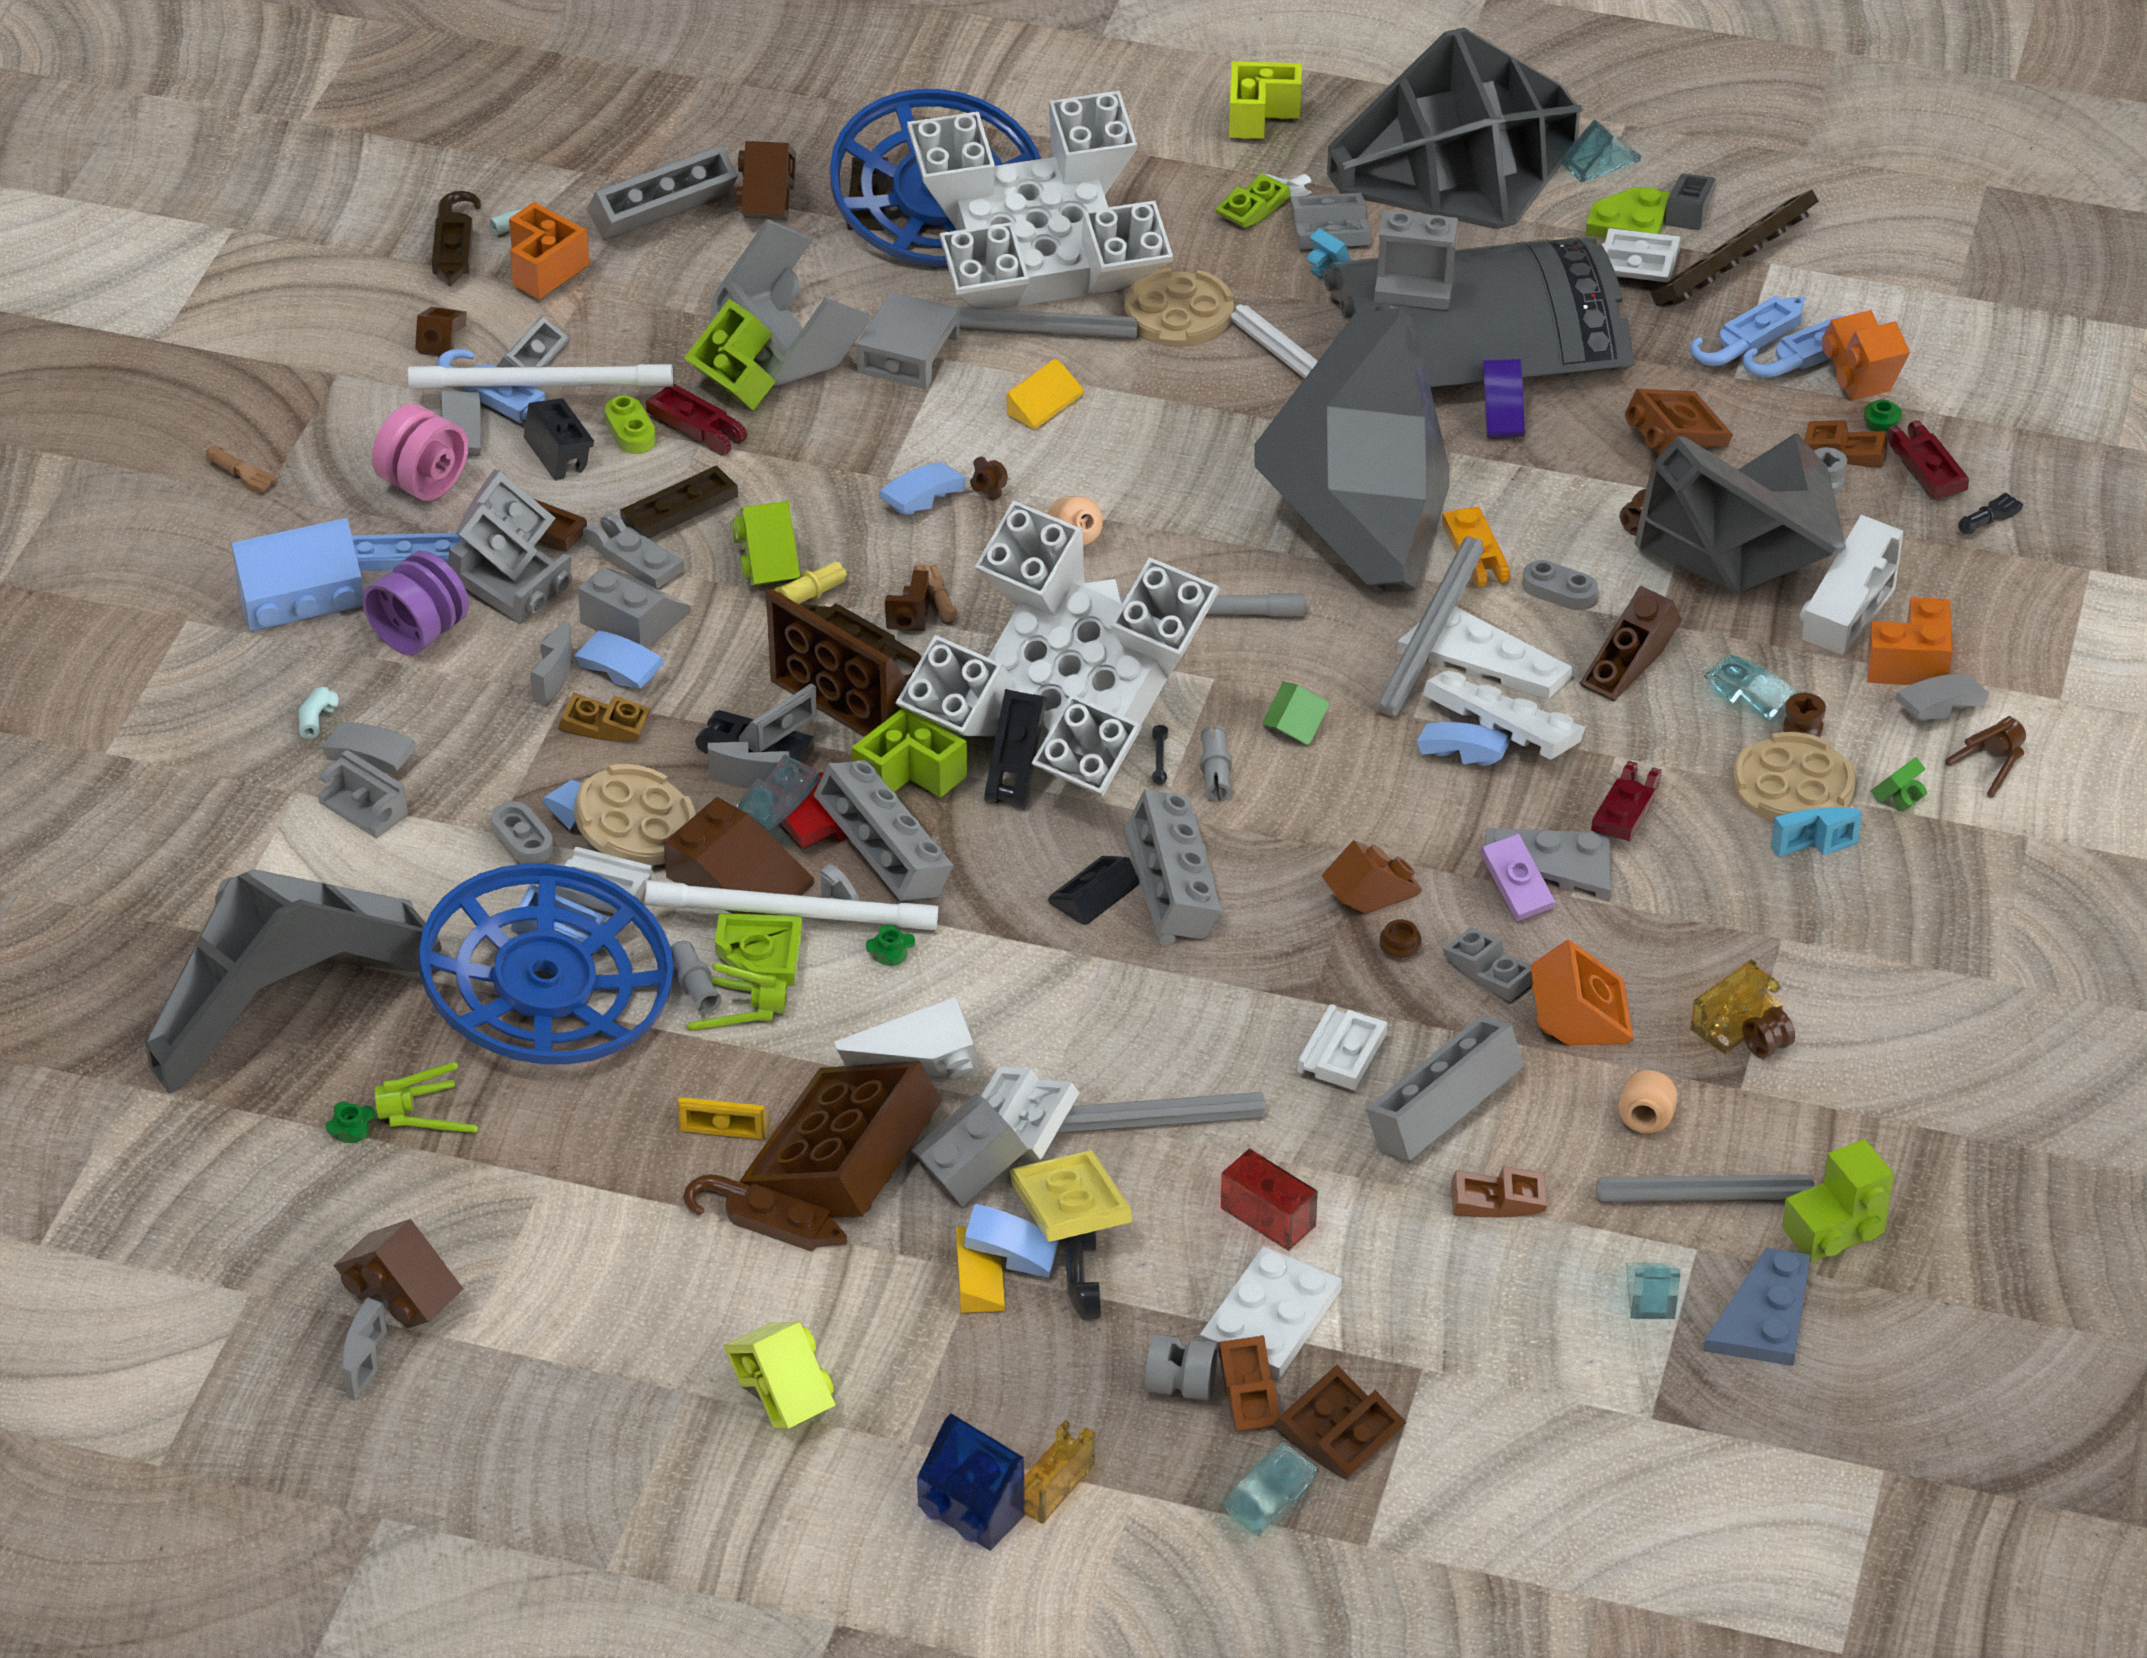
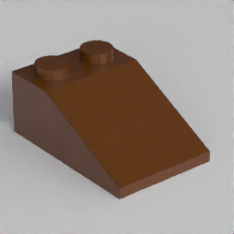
M718 797L714 798L664 842L666 878L675 883H684L688 886L798 896H801L814 884V877L748 813ZM726 910L731 914L777 915Z

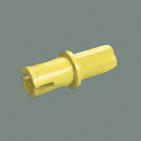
M835 561L813 572L804 571L800 574V578L775 588V591L798 604L808 599L814 601L819 599L823 592L844 583L847 572L845 568H842L840 562Z

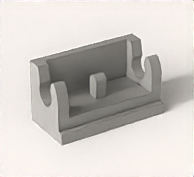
M346 750L341 754V758L321 773L319 777L321 781L327 783L333 777L334 780L318 794L319 803L377 839L408 815L405 785L349 750Z

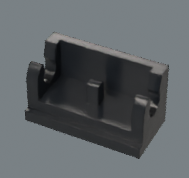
M563 398L530 402L528 404L523 437L553 479H563L565 477L567 464L572 459H577L575 463L576 469L579 473L583 472L587 466L590 447L594 446V440Z

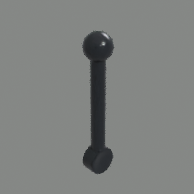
M1156 725L1152 729V737L1156 740V770L1151 778L1155 784L1162 785L1168 778L1164 771V740L1168 738V728L1164 725Z

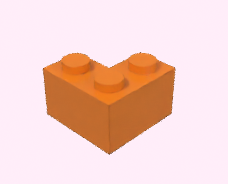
M536 202L531 203L509 218L512 247L510 250L513 285L537 299H541L590 265L587 230Z
M1872 310L1832 319L1822 337L1823 351L1827 357L1831 358L1836 369L1838 384L1841 388H1845L1850 401L1891 391L1911 353L1897 322L1878 325Z
M1910 597L1907 623L1871 621L1866 656L1867 683L1912 685L1925 679L1949 674L1952 658L1950 599Z

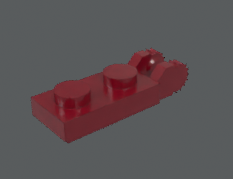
M674 383L673 387H665L646 401L647 413L700 442L704 441L708 448L715 453L717 452L718 455H725L731 450L730 441L733 440L734 443L738 444L747 438L748 434L745 427L739 421L737 422L736 419L727 415L726 411Z
M1920 420L1908 423L1907 431L1910 439L1903 430L1901 431L1899 426L1887 429V440L1890 447H1892L1895 454H1899L1933 499L1968 490L1969 477L1934 433H1930Z
M1628 760L1623 768L1621 777L1616 779L1594 815L1591 831L1630 842L1654 803L1655 793L1662 777V770L1652 767L1647 775L1645 785H1642L1640 782L1635 781L1638 775V763Z

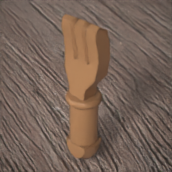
M211 446L206 450V458L211 464H217L229 471L232 476L238 475L241 483L253 492L262 494L278 480L276 476L256 466L245 464L242 459H237L224 452L219 446Z
M915 565L914 570L929 571V598L935 603L940 619L947 623L954 621L957 616L956 606L952 605L948 597V591L943 587L944 581L938 566Z

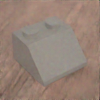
M602 567L578 587L581 624L595 631H605L627 638L647 649L691 612L690 605L630 575Z
M977 1093L911 1149L961 1207L1028 1150L1011 1126L985 1098Z

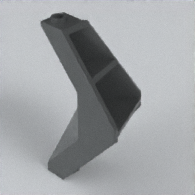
M1465 27L1446 31L1328 146L1327 175L1340 194L1362 193L1364 200L1430 215L1458 218V221L1493 229L1516 225L1577 145L1580 112L1583 111L1582 106L1574 101L1562 84Z
M1379 305L1375 308V311L1355 313L1254 444L1255 468L1368 586L1379 593L1415 590L1417 588L1449 490L1448 459L1415 323L1411 317L1396 305Z
M1798 433L1788 437L1738 470L1685 436H1678L1651 465L1634 543L1639 549H1644L1729 589L1730 592L1747 591L1819 560L1841 553L1846 548L1828 468Z
M256 869L229 879L149 1036L144 1038L149 1068L169 1094L185 1087L259 989L318 962L420 972L418 956L422 931L426 922L416 912L410 900ZM438 936L433 945L432 952L435 953L442 950ZM431 967L432 974L437 971H440L438 969Z

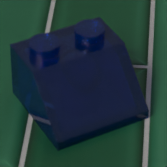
M950 1413L945 1418L918 1473V1507L930 1518L939 1519L957 1530L967 1541L977 1542L991 1551L1025 1516L1024 1457Z

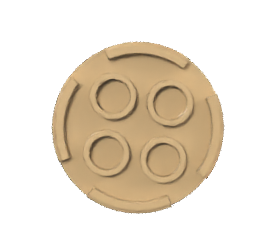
M1171 268L1159 269L1130 285L1124 300V317H1134L1137 319V334L1151 342L1168 346L1197 345L1218 337L1231 324V314L1234 312L1233 295L1229 287L1219 278L1201 270H1197L1195 274L1172 272Z
M1779 732L1771 734L1770 739L1760 741L1752 746L1747 745L1740 751L1734 764L1733 787L1739 800L1750 811L1774 822V817L1801 810L1827 807L1847 808L1854 795L1855 769L1852 762L1846 760L1840 753L1831 748V742L1806 733Z
M633 764L609 765L607 770L596 773L590 778H585L579 787L574 802V817L577 827L593 847L607 855L651 866L665 863L664 842L694 817L696 811L690 797H684L676 787L666 781L668 776L654 769Z

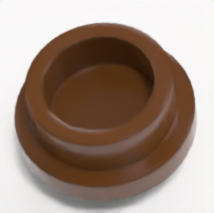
M1397 919L1385 926V929L1380 934L1379 943L1381 949L1386 954L1397 958H1405L1419 951L1421 935L1412 922Z

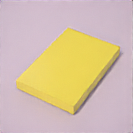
M1091 1150L1009 1170L1012 1186L1047 1242L1133 1222L1130 1206L1095 1153Z

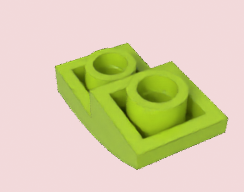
M1261 173L1246 189L1237 186L1215 208L1216 214L1243 228L1251 226L1263 220L1291 197L1290 187Z

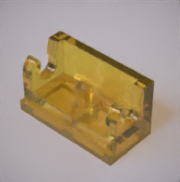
M1750 959L1694 999L1690 1030L1726 1054L1744 1041L1742 1034L1744 1021L1753 1016L1761 1018L1763 1012L1773 1006L1783 1009V1004L1766 991V988H1768L1770 992L1776 994L1782 988L1772 976L1757 967V963Z
M1064 1420L1057 1427L1056 1441L1022 1478L1020 1474H1016L1008 1484V1495L1005 1497V1504L1041 1524L1045 1523L1095 1465V1432L1084 1427L1079 1433L1077 1440H1075L1069 1433L1070 1425L1067 1420Z

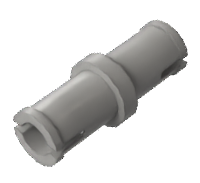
M1213 725L1214 738H1211L1210 726H1206L1201 731L1203 754L1200 758V769L1205 774L1206 797L1211 801L1219 802L1218 788H1221L1223 801L1231 796L1229 772L1232 769V757L1227 752L1225 728Z
M682 940L674 943L670 948L673 964L678 971L677 980L684 991L689 992L696 1009L700 1013L713 1012L720 1006L721 996L711 982L712 973L706 963L699 960L693 945L689 941Z

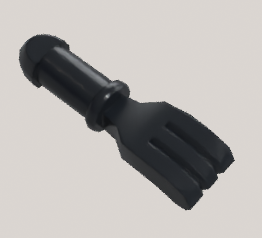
M2005 492L1998 498L1990 501L1988 506H1982L1977 512L1962 517L1958 523V529L1963 534H1972L1977 528L1985 524H1991L1995 518L2004 520L2012 517L2022 509L2023 503Z

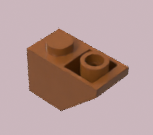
M1355 840L1345 848L1321 875L1340 902L1365 914L1415 897L1422 891L1421 887L1412 877L1415 874L1414 869L1404 859L1398 856L1392 859L1378 846L1372 844L1370 847H1367Z

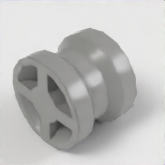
M1825 447L1814 450L1828 468L1833 494L1839 493L1844 488L1845 476L1843 473L1847 467L1846 455L1835 448Z

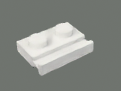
M575 847L574 856L572 859H568L564 865L597 874L619 885L638 900L641 899L646 890L647 880H652L653 878L651 865L580 847ZM556 886V895L579 905L614 914L618 911L612 905L590 894Z
M1330 1004L1298 1059L1297 1072L1303 1074L1307 1070L1315 1073V1078L1356 1090L1387 1035L1388 1022L1351 1010L1343 1013L1337 1011L1335 1005Z

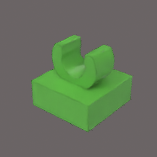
M1915 757L1870 791L1879 803H1882L1893 794L1894 804L1900 811L1904 812L1914 804L1907 792L1912 795L1916 802L1928 794L1925 786L1920 781L1914 780L1915 777L1926 769L1919 759Z

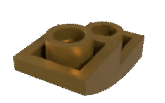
M573 692L561 717L558 729L600 740H638L651 708L613 695L608 705Z

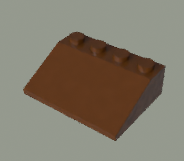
M771 588L766 592L770 679L772 683L793 695L812 683L816 686V708L863 737L867 736L902 709L897 706L896 701L908 681L890 657Z
M920 1061L819 1068L739 1182L749 1186L755 1183L831 1210V1218L863 1217L871 1208L873 1201L883 1186L891 1179L892 1173L903 1157L911 1150L912 1144L922 1129L930 1122L931 1116L942 1102V1099Z

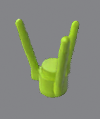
M715 962L712 964L713 970L751 982L712 976V984L719 987L751 992V1007H759L758 1011L689 1022L686 1028L688 1030L707 1029L758 1020L772 1022L773 1013L784 1014L787 980H777L776 976L761 975Z
M457 1062L440 1065L401 1079L384 1081V1085L375 1086L379 1120L389 1119L390 1127L414 1126L454 1132H478V1126L406 1116V1112L414 1111L413 1096L453 1088L455 1081L447 1080L411 1087V1085L454 1071L458 1068Z

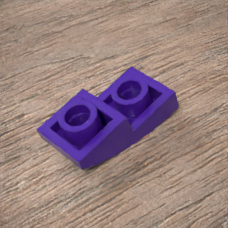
M1521 359L1483 360L1487 438L1525 436Z

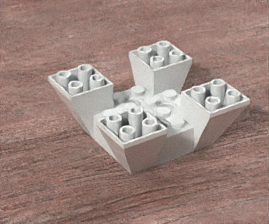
M1120 90L1049 101L1052 157L995 166L979 112L907 122L908 132L923 182L957 230L940 233V241L957 296L974 308L1005 309L1124 290L1173 262V254L1155 200L1109 208L1107 205L1106 193L1137 150V142Z
M1013 500L976 563L975 569L1017 607L989 657H985L935 635L897 699L896 704L903 709L965 736H996L1005 689L1047 697L1037 747L1039 751L1032 761L1033 766L1103 796L1139 734L1144 719L1168 677L1185 653L1220 588L1215 584L1149 557L1123 603L1084 587L1082 529Z

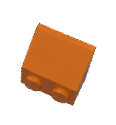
M1567 939L1530 965L1533 980L1532 991L1535 995L1537 1007L1536 1020L1545 1034L1553 1035L1567 1046L1628 1044L1634 1040L1624 978L1577 944Z

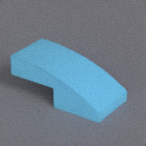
M1827 807L1801 810L1774 817L1771 848L1778 857L1813 845L1816 846L1822 855L1852 846L1859 841L1862 813L1857 808Z

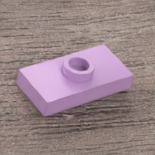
M1519 834L1482 847L1480 855L1516 922L1553 909L1555 900Z

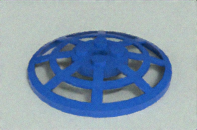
M914 89L882 97L855 114L841 130L835 142L829 174L830 187L836 206L853 230L875 248L892 257L913 264L948 267L945 256H932L907 250L912 243L919 246L942 248L940 239L918 236L924 224L944 226L947 232L957 231L923 182L907 128V122L914 121L910 108L943 107L966 113L979 112L981 119L992 124L1007 135L1022 154L1002 163L1000 158L990 148L995 166L1041 159L1039 151L1029 134L1015 119L983 99L962 92L944 89ZM896 112L902 130L882 140L872 151H869L853 140L871 122L884 115ZM905 142L911 153L898 166L882 158L891 149ZM846 152L864 163L861 176V192L863 197H843L840 170L842 159ZM874 170L893 179V193L873 195L871 181ZM899 207L904 214L910 217V220L902 229L891 222L880 209ZM850 210H869L875 220L891 234L897 236V239L891 244L879 238L863 226Z
M524 863L499 867L477 874L457 885L431 911L422 931L418 956L420 977L425 992L437 1012L453 1029L471 1042L493 1053L518 1061L537 1064H575L593 1061L614 1054L636 1042L651 1029L662 1014L670 995L674 969L671 948L664 930L654 915L635 896L619 885L597 874L574 867L542 863ZM525 884L539 885L538 906L512 908L491 917L475 899L485 893L504 887ZM556 886L590 894L612 905L618 911L601 926L579 913L555 908ZM462 908L476 927L464 939L457 959L432 952L434 942L442 926L453 913ZM537 920V931L526 932L512 939L501 929L503 926L516 922ZM631 921L641 930L650 944L657 961L658 970L632 973V966L627 953L615 938ZM554 922L573 926L590 936L579 944L568 936L555 933ZM484 938H487L499 950L494 967L470 963L474 950ZM604 947L613 958L619 974L596 975L595 964L591 956ZM431 967L456 975L460 993L472 1012L458 1017L444 1002L435 988ZM537 971H548L554 977L542 979L534 973ZM469 978L493 982L500 998L483 1006L473 992ZM658 985L657 996L649 1014L633 1030L630 1031L614 1022L626 1008L632 989ZM593 990H619L615 1002L604 1015H601L586 1004ZM511 1010L533 1017L534 1032L514 1027L498 1017ZM573 1014L587 1024L586 1027L577 1030L551 1033V1019ZM487 1023L492 1028L508 1036L534 1042V1050L498 1041L476 1030L475 1027ZM599 1032L614 1039L613 1041L587 1049L552 1051V1044L578 1041Z

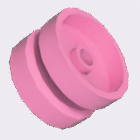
M417 403L405 404L388 417L378 432L372 449V467L378 477L399 488L401 487L402 490L422 501L435 500L445 494L461 474L468 455V437L463 428L443 417H439Z

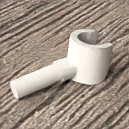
M1266 174L1289 186L1291 197L1307 196L1312 193L1304 187L1305 184L1311 182L1310 177L1306 174L1291 180Z

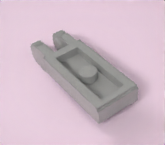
M611 512L606 513L600 518L603 529L597 528L593 524L583 529L585 541L600 552L603 558L656 589H659L684 571L683 560L647 537L640 535L631 527L627 528L623 520L618 516H614Z

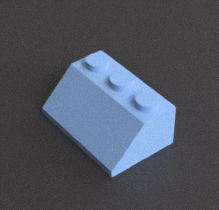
M347 518L231 543L239 600L250 631L363 607L362 578Z

